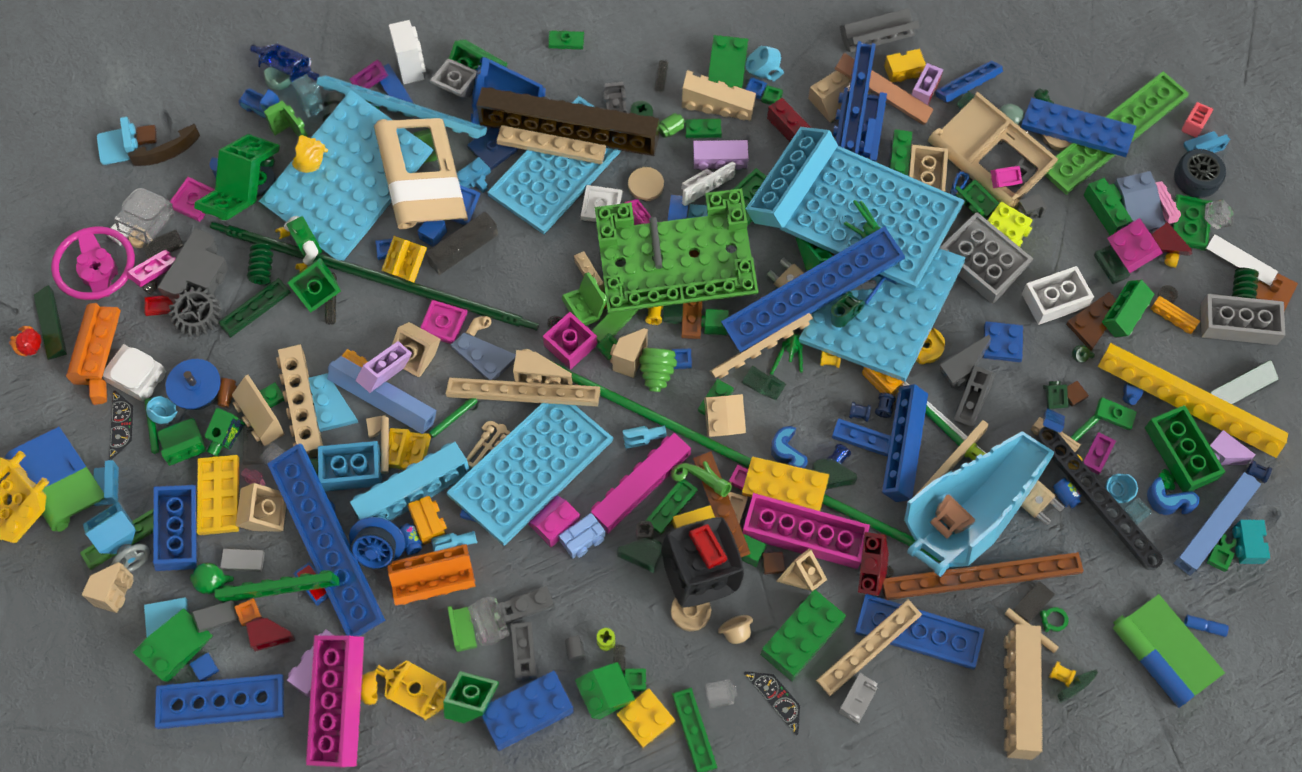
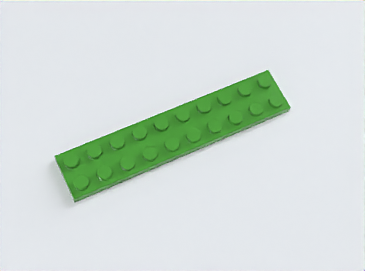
M1163 71L1108 114L1106 118L1135 125L1136 129L1131 141L1133 142L1185 100L1189 93ZM1072 143L1056 156L1058 161L1045 176L1067 195L1113 158L1115 154Z

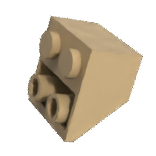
M116 563L91 575L82 596L94 607L117 613L124 604V596L127 589H130L133 584V575L122 563Z

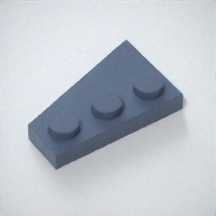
M463 333L451 344V348L487 380H495L515 362L516 354L467 333Z

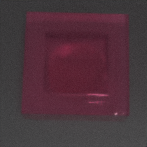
M245 468L241 473L243 479L250 484L256 483L262 486L266 484L262 478L263 475L255 469L250 471Z

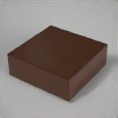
M155 125L137 127L138 145L157 143Z
M1078 381L1067 386L1068 403L1071 407L1088 398L1089 395Z
M783 552L762 554L765 575L785 572Z

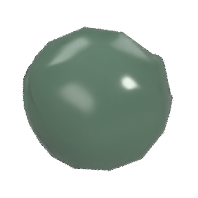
M271 66L264 70L265 83L271 89L283 90L292 83L290 71L285 72L282 66Z
M1014 104L1003 105L999 110L1020 127L1024 119L1023 110Z

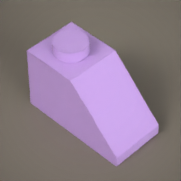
M1224 430L1210 445L1221 465H1245L1256 455Z

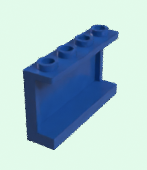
M848 87L844 88L843 93L840 92L838 103H841V109H837L835 120H839L838 126H834L833 136L836 137L835 141L838 146L841 144L849 95ZM880 92L879 96L867 95L863 120L865 124L869 118L876 119L871 154L867 158L874 162L877 161L887 93Z

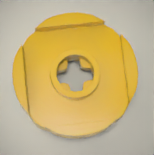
M934 328L933 330L931 329L925 343H930L929 348L922 347L916 359L919 364L933 363L943 354L945 339Z

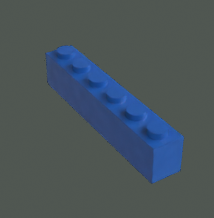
M916 384L901 386L898 391L882 490L884 495L895 502L909 501L913 497L928 393Z

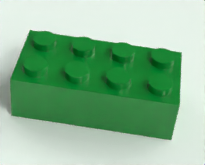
M1185 405L1152 418L1145 426V430L1182 492L1194 491L1219 480L1226 472Z
M814 589L762 648L760 655L792 682L841 626L846 615Z

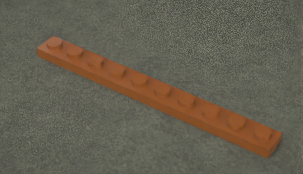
M1079 552L951 569L946 570L942 576L929 572L885 578L882 588L885 600L1076 575L1082 574L1084 570Z

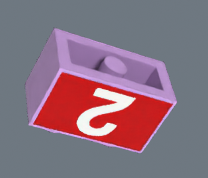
M927 63L913 89L912 96L928 105L940 82L943 69Z

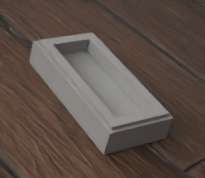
M223 549L220 568L230 571L262 572L265 552L263 550Z

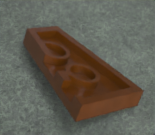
M1110 292L1066 323L1090 351L1093 350L1106 330L1102 321L1116 301V298Z

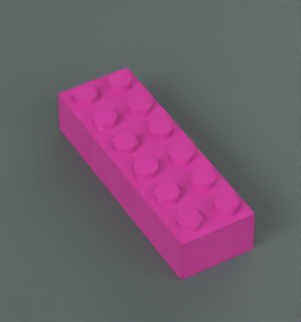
M753 493L742 533L765 544L801 554L811 549L815 558L858 569L862 560L864 533L869 532L870 525Z
M314 635L306 765L357 766L364 637Z

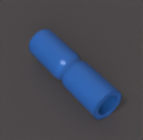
M1186 615L1184 624L1188 628L1206 631L1226 637L1228 634L1229 626L1226 624L1207 621L1191 615Z

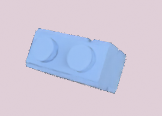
M590 513L558 536L560 543L572 558L576 556L580 558L588 552L589 547L592 545L598 546L604 541L605 530L594 515Z

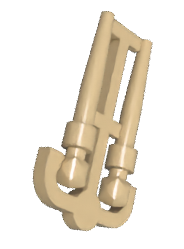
M488 421L483 425L482 430L486 432L481 435V439L466 458L469 467L473 468L484 458L489 450L494 449L511 433L507 430L506 425L497 424L493 421ZM494 428H496V434L493 436L489 443H486L485 441H487L490 438V434H493V432L495 431ZM483 445L485 448L474 463L470 462L471 458Z

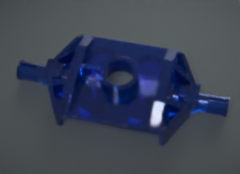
M276 43L266 47L263 46L262 48L253 44L250 47L251 52L259 54L258 67H261V63L290 75L291 82L306 77L317 81L318 77H320V74L311 71V58Z

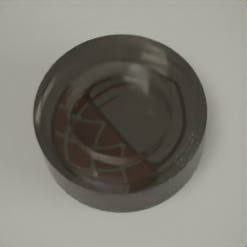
M1165 285L1161 287L1157 296H1161L1173 304L1178 297V292L1173 286Z

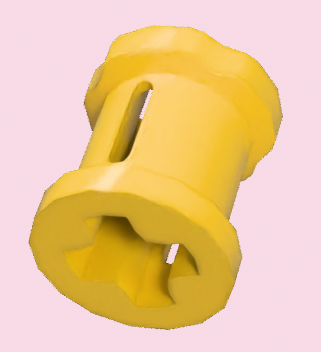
M663 306L648 308V316L645 318L646 323L651 325L661 324V310Z
M821 351L820 366L833 365L836 368L840 367V357Z
M1057 661L1052 668L1049 678H1055L1065 683L1066 687H1069L1076 671L1074 669L1071 671L1061 666L1060 662Z

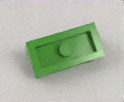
M449 606V618L457 652L477 648L470 607L453 610L452 606Z

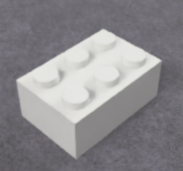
M410 20L389 24L403 84L424 80L423 72H426L415 26H411Z
M1077 266L1029 282L1022 292V296L1038 325L1085 309L1094 298Z

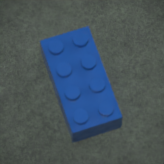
M195 485L154 487L153 564L155 571L188 570L197 567V492Z
M554 670L489 703L484 714L481 716L498 751L573 714L574 710Z

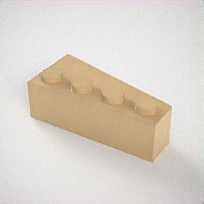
M687 70L683 85L682 108L751 121L756 93L736 86L730 88L724 82L718 81V83L709 81L706 76L701 75V77L693 75V72Z

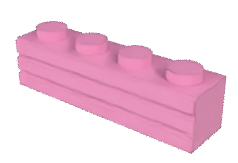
M1156 182L1166 223L1178 222L1181 213L1177 209L1176 203L1173 202L1171 194L1168 193L1167 187L1163 182Z

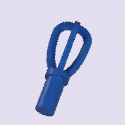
M957 173L950 191L951 195L956 196L957 191L955 187L961 176H964L965 181L960 188L962 190L965 188L969 180L967 173Z

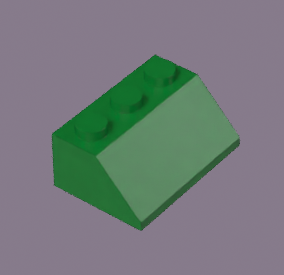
M466 39L456 40L449 55V59L476 71L478 65L482 64L480 63L481 57H486L505 67L508 65V63Z

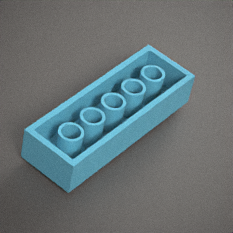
M808 127L799 128L745 208L754 224L784 228L838 146L830 130Z
M456 442L445 444L438 452L430 453L417 464L409 465L403 472L391 475L384 483H378L370 491L356 495L350 501V504L359 520L367 517H379L391 521L409 511L407 506L409 503L426 496L431 498L457 483L470 471L467 459Z

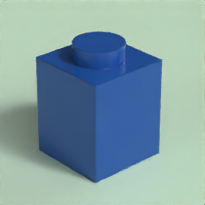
M444 220L424 222L418 229L419 239L434 248L447 233Z

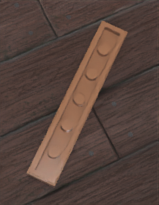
M844 53L835 70L851 79L854 58ZM871 71L868 91L876 96H879L880 92L887 93V103L922 125L926 124L933 108L876 72Z

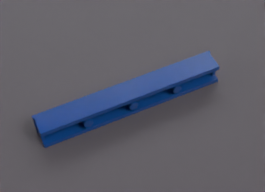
M858 41L856 46L840 147L856 154L859 151L876 46L874 43L872 45L863 44L861 41Z

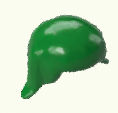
M212 563L198 565L193 574L190 575L193 587L202 594H214L216 589H222L225 583L234 580L233 576L225 575L222 569Z

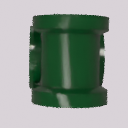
M851 291L846 292L831 307V323L835 327H844L855 315L862 311L865 301L854 297Z

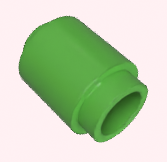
M673 113L662 120L659 124L660 134L666 138L683 129V124L685 123L683 117L680 114Z

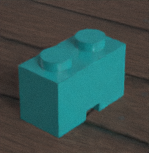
M1240 520L1234 525L1232 534L1236 538L1235 554L1239 558V564H1264L1270 559L1268 543H1264L1263 536L1267 535L1265 520Z

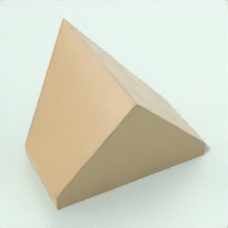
M808 549L791 563L776 582L813 591L823 584L827 578L812 550Z

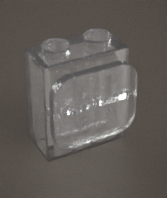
M139 188L134 190L123 202V209L114 220L117 231L150 244L173 218L174 211L172 203L164 197Z

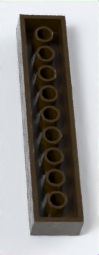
M485 87L481 88L477 102L479 123L482 126L500 129L502 125L605 145L606 148L655 156L659 139V118L653 116H642L635 113L603 109L598 106H586L581 103L575 104L563 100H552L546 97H535L529 94H518L512 91Z

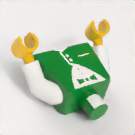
M293 216L283 227L275 230L276 233L280 232L279 239L289 237L291 233L304 256V263L296 264V270H303L313 263L318 254L323 252L303 216Z

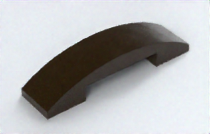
M195 123L179 130L180 137L149 151L143 146L127 153L133 165L148 166L162 163L189 149L200 137Z

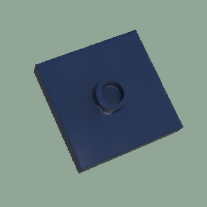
M493 127L489 128L485 135L474 139L467 145V148L477 158L480 157L490 170H493L518 151V148L497 144L500 130Z

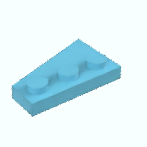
M327 373L309 378L320 432L359 423L335 384L327 379Z

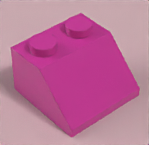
M556 496L528 525L552 548L559 541V534L580 521V514L565 499Z

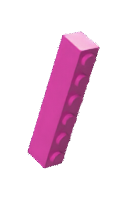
M675 433L670 437H665L657 450L653 449L650 451L643 463L639 462L629 476L625 475L615 489L611 488L606 493L604 500L596 502L591 508V513L604 528L605 532L609 534L671 474L672 469L676 465L682 464L691 455V447Z

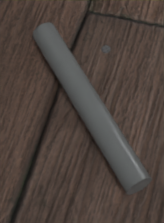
M651 217L649 220L655 268L660 269L662 268L657 218Z

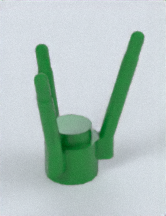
M854 200L853 203L867 221L862 227L864 231L846 221L844 225L865 238L881 227L876 223L864 202L860 201L858 203Z
M793 334L786 341H783L770 375L774 374L785 349L790 352L789 362H792L794 353L798 351L799 372H803V345L799 342L800 335Z

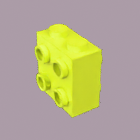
M1001 201L987 221L1021 247L1023 243L1021 239L1024 236L1027 238L1032 230L1030 225L1033 220Z

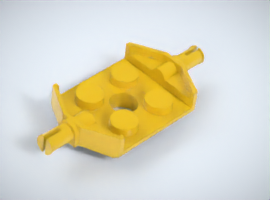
M404 661L392 670H387L378 665V669L375 671L386 680L385 698L387 700H392L419 715L424 720L444 710L443 700L447 693V683L444 680L409 661ZM412 684H420L421 689L418 693L413 694L409 691Z

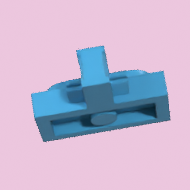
M478 157L457 172L459 184L467 188H474L476 186L484 193L488 190L487 183L484 181L486 179L485 176L491 173V170Z

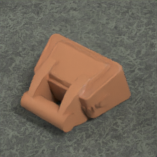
M948 494L939 503L935 512L937 517H934L930 523L948 539L953 532L958 534L969 528L975 522V519ZM940 520H942L950 529H948L944 524H942Z

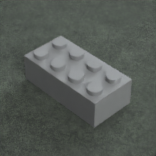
M1207 294L1200 304L1202 338L1278 345L1285 337L1284 302Z

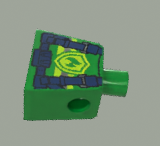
M216 408L205 434V438L211 441L207 453L217 457L222 447L230 450L245 423L235 415Z

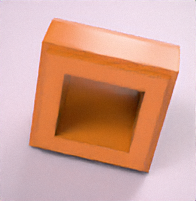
M92 379L89 381V396L93 405L107 402V385L104 380Z

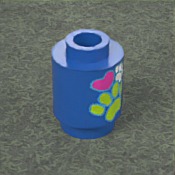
M1066 478L1053 486L1054 493L1066 508L1069 506L1074 508L1081 502L1080 498L1082 495L1071 481H1067Z
M411 524L402 525L399 529L405 538L404 551L407 555L420 552L422 550V541L416 526Z

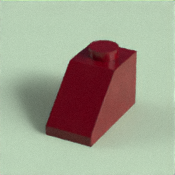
M1168 222L1151 234L1160 247L1162 254L1178 253L1179 255L1187 256L1192 254V249Z
M257 617L252 619V622L246 623L250 647L255 652L295 641L291 631L268 618Z

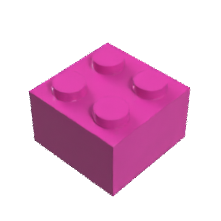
M1140 218L1107 238L1129 273L1162 254L1160 247Z
M569 312L543 335V343L554 356L571 370L596 347L597 335Z

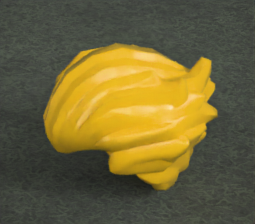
M300 135L295 147L296 156L293 159L292 165L300 172H314L320 167L323 153L328 152V149L325 148L321 141Z

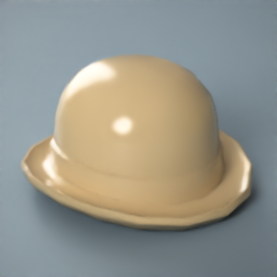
M749 615L731 618L720 626L718 634L723 633L727 641L732 644H740L750 637V623L753 622V618Z

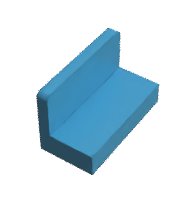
M1212 131L1185 141L1183 145L1187 152L1194 149H1205L1216 153L1224 150L1230 139L1227 134L1218 137L1216 132Z
M113 460L105 461V467L94 469V479L104 492L105 498L94 504V506L112 505L118 502L119 467Z

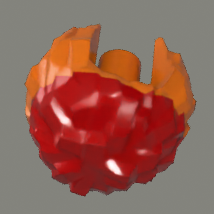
M22 326L18 329L22 332L16 336H11L9 344L19 356L35 355L40 349L41 335L31 326Z

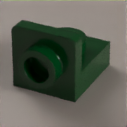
M1049 381V385H1043V389H1046L1048 409L1068 408L1066 384H1061L1060 381Z

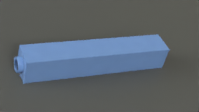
M342 356L329 364L327 377L329 381L421 434L433 425L437 410L388 382H384L369 393L355 381L362 367Z
M1244 472L1236 480L1173 564L1189 576L1198 569L1261 484L1255 477Z

